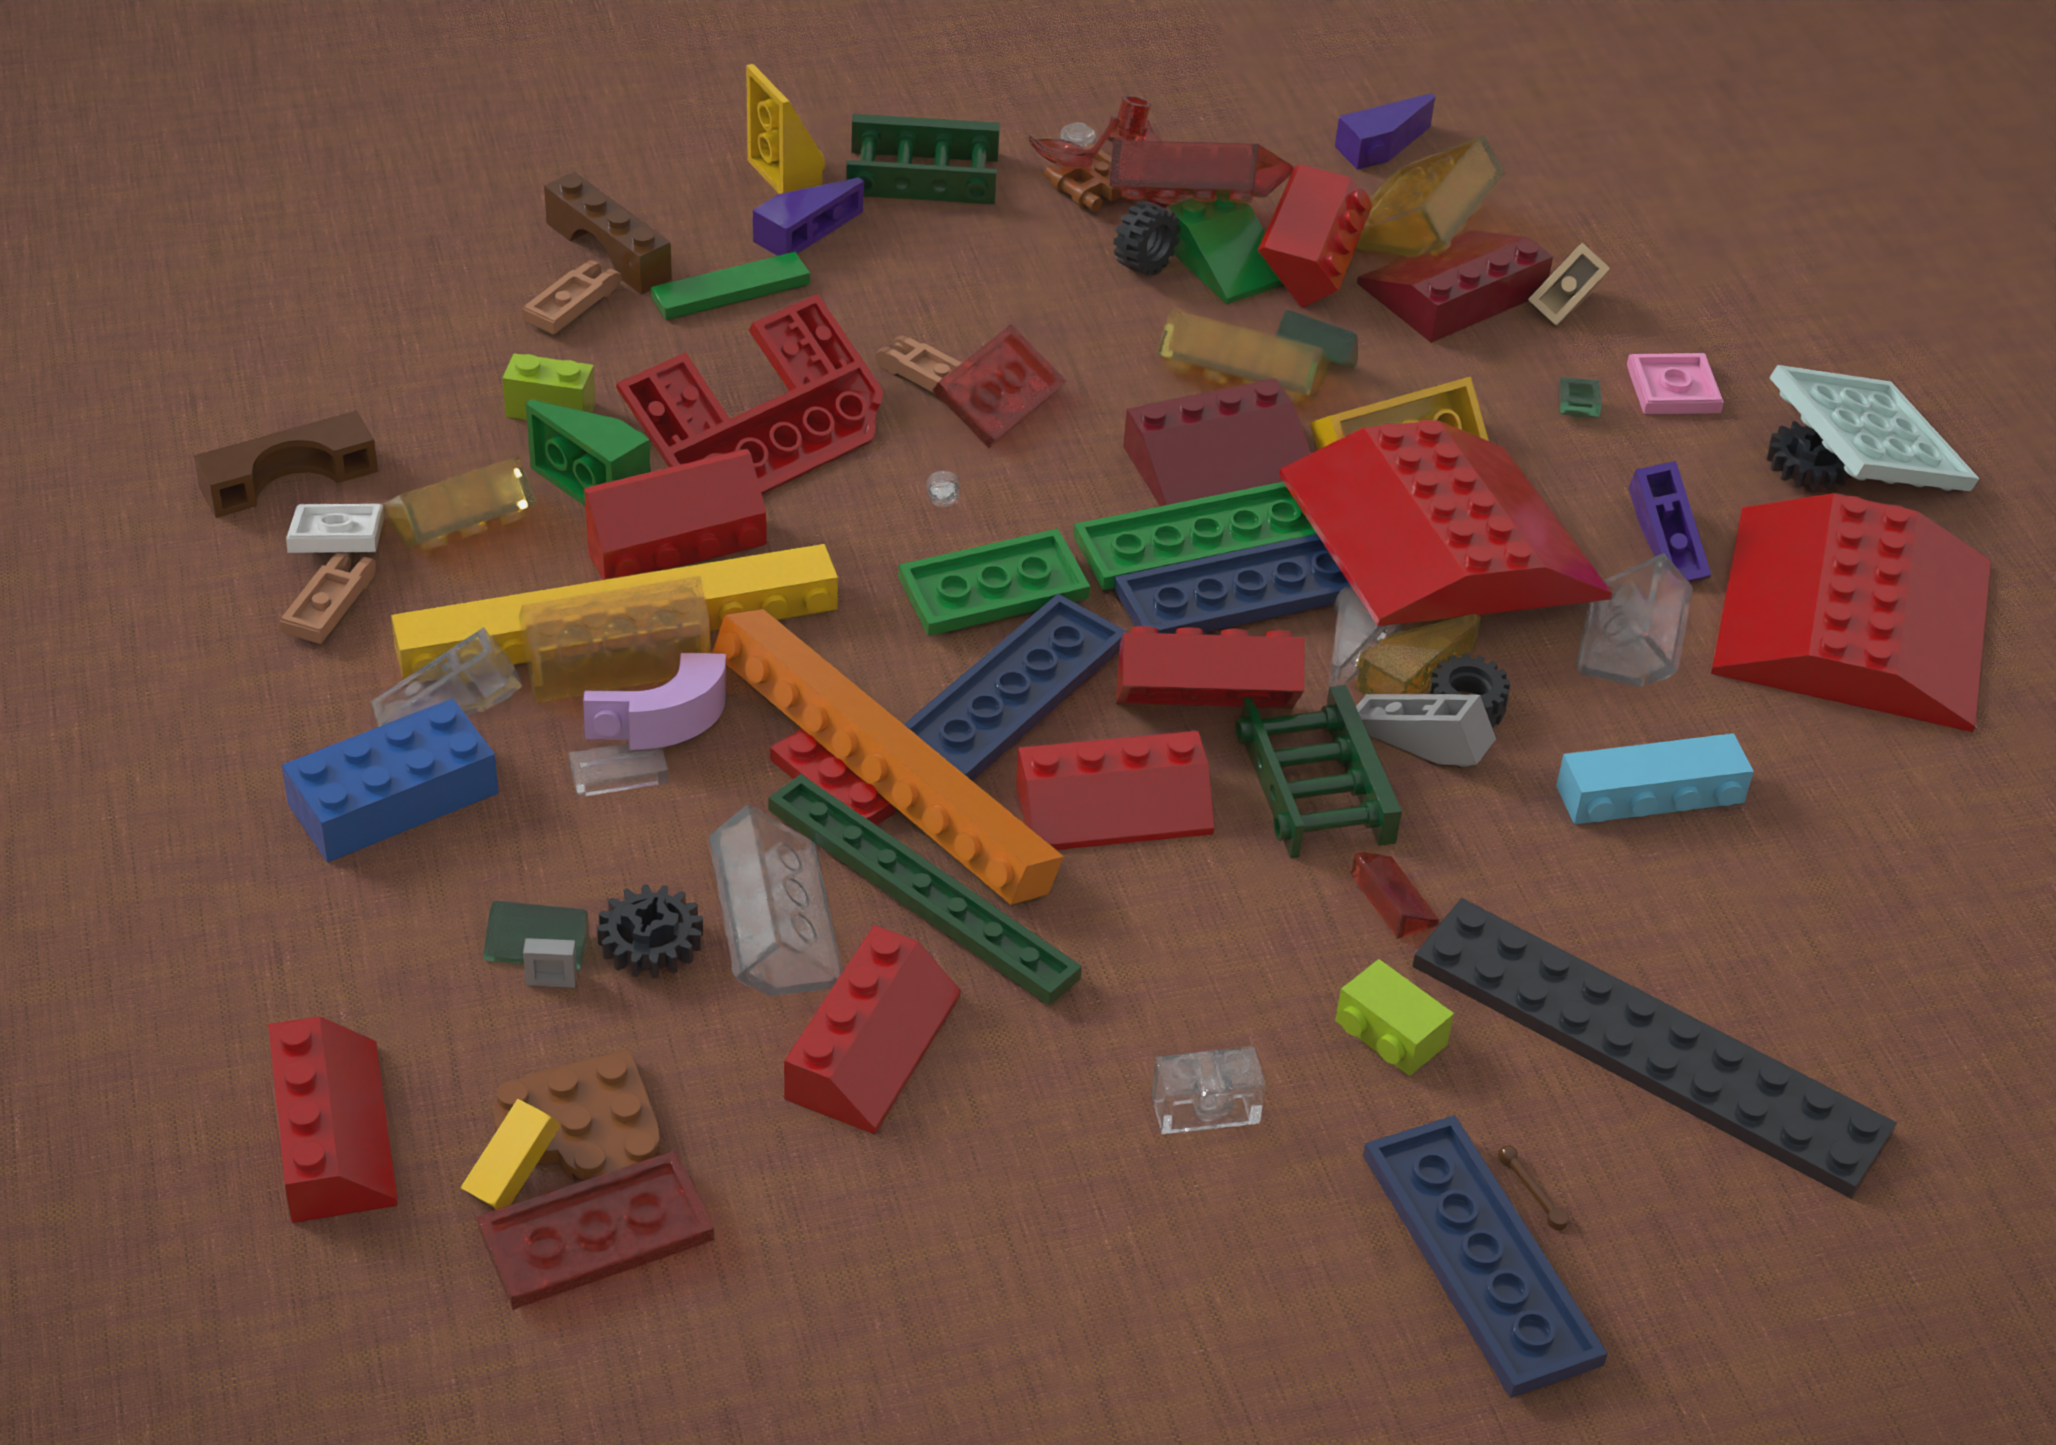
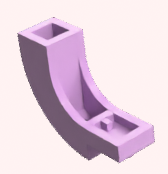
M681 653L680 667L677 675L670 682L654 689L632 692L585 691L583 699L585 739L629 740L630 750H645L678 744L701 734L718 720L725 707L726 654Z

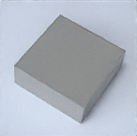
M525 938L523 959L526 986L575 988L577 978L575 940Z

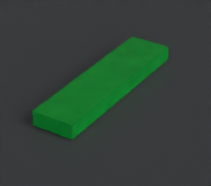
M791 252L651 287V299L665 320L808 285L810 284V272L796 252Z

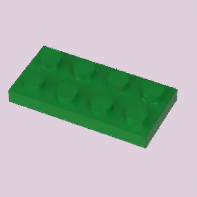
M1058 528L898 565V578L927 636L1038 611L1057 594L1073 602L1089 599L1090 585Z

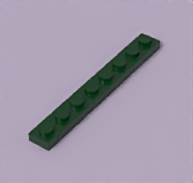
M802 774L768 797V811L1050 1006L1081 979L1082 966Z

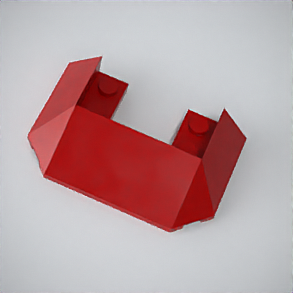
M815 294L752 323L749 332L789 392L735 417L729 418L686 352L619 381L615 386L668 467L748 449L751 453L761 494L871 443L874 439L877 412L881 405L884 391L819 294Z

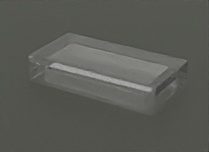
M629 743L568 753L569 767L577 798L668 783V769L662 747L630 750Z

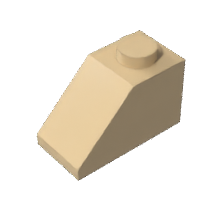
M1581 243L1536 290L1528 301L1557 326L1610 274V268L1585 244Z

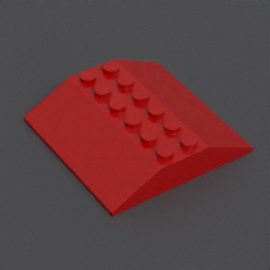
M1422 420L1420 422L1404 424L1386 423L1381 426L1363 427L1280 469V478L1377 626L1611 600L1612 591L1504 447L1439 420Z
M1832 493L1742 507L1711 674L1973 732L1976 722L1991 560L1920 512L1906 509L1899 505H1887L1863 500L1856 496Z

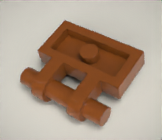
M1089 144L1064 155L1062 168L1058 169L1054 165H1049L1044 170V177L1050 181L1054 189L1060 193H1068L1072 196V201L1081 208L1088 207L1094 212L1098 211L1103 204V200L1098 196L1102 195L1112 202L1138 190L1140 186L1139 175L1094 144Z

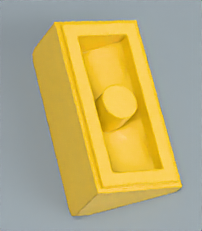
M517 1099L462 1184L461 1189L505 1215L561 1127V1124L543 1111Z

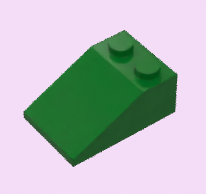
M1231 187L1220 188L1166 207V209L1173 211L1175 216L1179 218L1180 222L1177 225L1181 226V232L1177 234L1180 240L1179 244L1174 247L1176 251L1174 255L1226 305L1284 285L1258 251L1265 235L1262 225L1252 207Z
M530 400L525 403L530 468L583 506H585L584 488L651 472V447L649 439L642 432L635 430L622 420L536 400Z

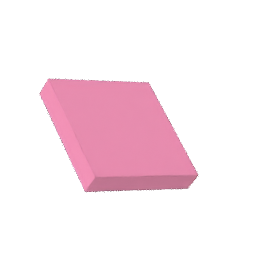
M1705 353L1629 354L1627 368L1643 414H1706L1722 412L1724 401Z

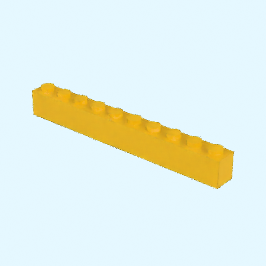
M825 544L394 614L391 615L394 643L403 682L408 683L720 630L726 614L764 609L776 620L837 610L838 576Z

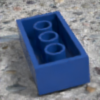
M453 698L281 765L287 803L327 863L499 793L495 753Z

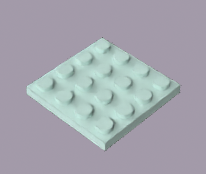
M1777 365L1769 377L1779 388L1780 396L1788 403L1793 404L1800 412L1801 420L1820 435L1823 439L1822 444L1824 447L1835 453L1845 464V471L1858 480L1868 478L1882 480L1889 484L1900 482L1912 484L1916 487H1939L1946 491H1951L1952 489L1971 491L1980 479L1891 381Z

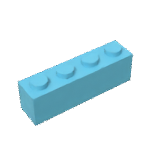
M1732 733L1563 754L1556 787L1573 824H1582L1745 803L1754 771L1737 738Z

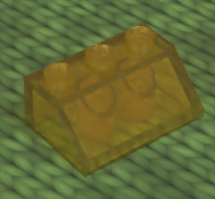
M516 456L400 494L383 504L385 517L406 547L410 549L421 545L423 552L448 544L446 539L448 535L461 531L464 539L487 531L488 529L485 524L487 522L500 518L502 525H506L526 518L525 509L537 503L520 456Z

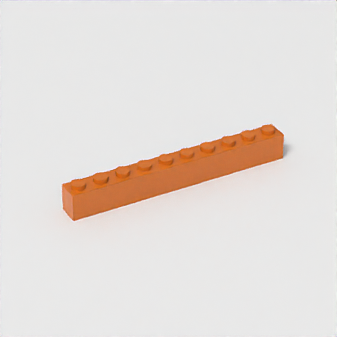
M760 609L726 614L724 616L712 653L726 654V665L804 731L812 735L817 742L836 758L844 761L846 766L862 780L873 785L882 797L1010 905L1049 894L1064 858L1063 855L767 611Z

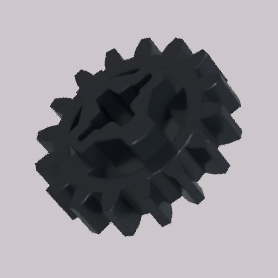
M1793 421L1790 429L1781 425L1778 433L1772 434L1766 460L1772 462L1770 468L1772 471H1782L1781 480L1786 481L1792 478L1795 480V487L1797 488L1803 485H1810L1812 491H1817L1818 485H1823L1827 490L1831 491L1835 483L1844 486L1847 479L1852 478L1845 471V464L1835 453L1824 447L1822 444L1823 439L1813 428L1807 425L1801 426L1798 422Z
M648 884L643 885L641 894L637 895L631 890L625 889L623 890L624 900L622 902L610 898L608 900L609 911H600L597 937L598 945L602 946V957L605 960L614 958V967L617 971L624 969L627 965L631 966L633 977H638L642 970L645 969L650 970L653 978H658L659 969L664 967L674 974L678 972L677 961L680 960L688 964L692 963L693 951H700L702 948L703 917L698 916V905L696 902L686 904V894L682 891L672 897L668 895V886L665 885L659 889L658 893H652Z

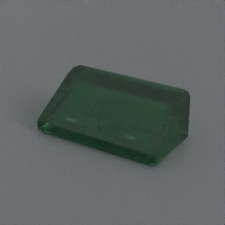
M1291 310L1284 312L1276 333L1279 341L1287 346L1347 367H1356L1358 363V336L1355 332Z
M493 901L489 912L483 958L488 961L524 964L523 950L525 938L575 940L577 969H581L589 937L588 912L584 909Z

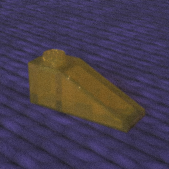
M1470 614L1387 635L1373 648H1366L1360 655L1356 666L1359 670L1356 690L1365 695L1423 694L1429 689L1432 671L1434 667L1437 668V664L1441 660L1447 662L1448 657L1453 655L1461 659L1462 654H1470L1475 649L1481 617L1476 614Z

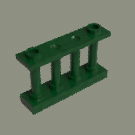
M853 114L851 153H860L861 155L860 161L847 160L846 180L862 179L864 181V197L995 204L997 169L986 168V161L998 162L1000 123ZM875 154L898 156L897 163L875 162ZM912 157L935 158L934 165L912 164ZM949 159L972 160L971 167L949 166Z
M1347 685L1329 687L1327 704L1322 706L1321 711L1264 719L1260 718L1253 698H1243L1241 717L1235 719L1236 738L1239 744H1245L1273 814L1275 836L1278 841H1284L1290 858L1300 856L1303 833L1364 824L1366 828L1372 829L1378 846L1396 843L1402 810ZM1323 729L1326 733L1330 732L1334 742L1273 750L1268 736ZM1337 760L1339 764H1344L1347 774L1287 782L1281 767ZM1350 792L1352 796L1357 795L1361 806L1300 814L1294 799Z

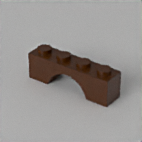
M576 172L565 175L544 186L546 223L569 241L586 233H592L607 250L615 270L620 273V279L642 295L650 291L651 287L665 284L672 280L671 242Z
M357 411L194 455L199 488L215 518L256 507L258 496L263 488L273 480L285 475L316 473L341 483L378 472L374 438Z

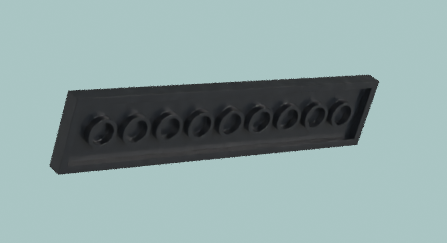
M1463 898L1458 901L1414 955L1413 968L1850 1199L1856 1193L1895 1130L1897 1122Z

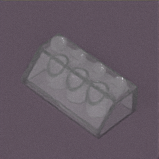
M747 804L709 835L713 857L712 864L716 873L719 890L718 897L723 911L726 927L725 934L729 943L733 974L743 985L751 986L768 996L832 989L843 971L815 843Z

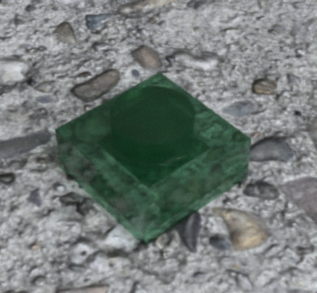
M1560 377L1557 389L1559 414L1599 418L1602 406L1600 380Z

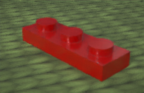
M802 728L770 747V760L792 779L802 774L873 824L877 825L895 814V807L882 797L873 785L862 780L846 766L844 761L836 758Z

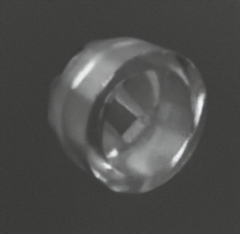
M938 471L931 474L926 481L927 495L931 503L937 507L947 508L958 500L960 483L959 478L954 473Z

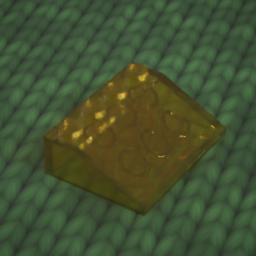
M1485 135L1396 168L1371 197L1372 208L1355 249L1417 257L1428 252L1432 255H1437L1449 248L1452 244L1450 240L1453 236L1467 226L1466 220L1481 209V202L1497 189L1495 185L1505 174Z

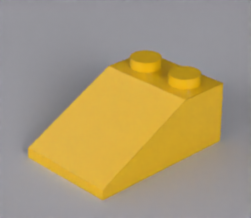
M754 64L746 65L747 153L749 163L778 194L821 186L823 170L825 169V159L822 152L818 149L790 101Z

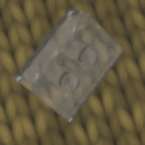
M1662 553L1603 580L1612 591L1611 600L1589 602L1575 667L1580 674L1643 687L1657 680H1665L1678 672L1693 587L1665 553Z

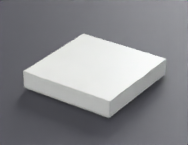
M299 504L296 507L286 538L287 553L376 552L384 521L383 505Z

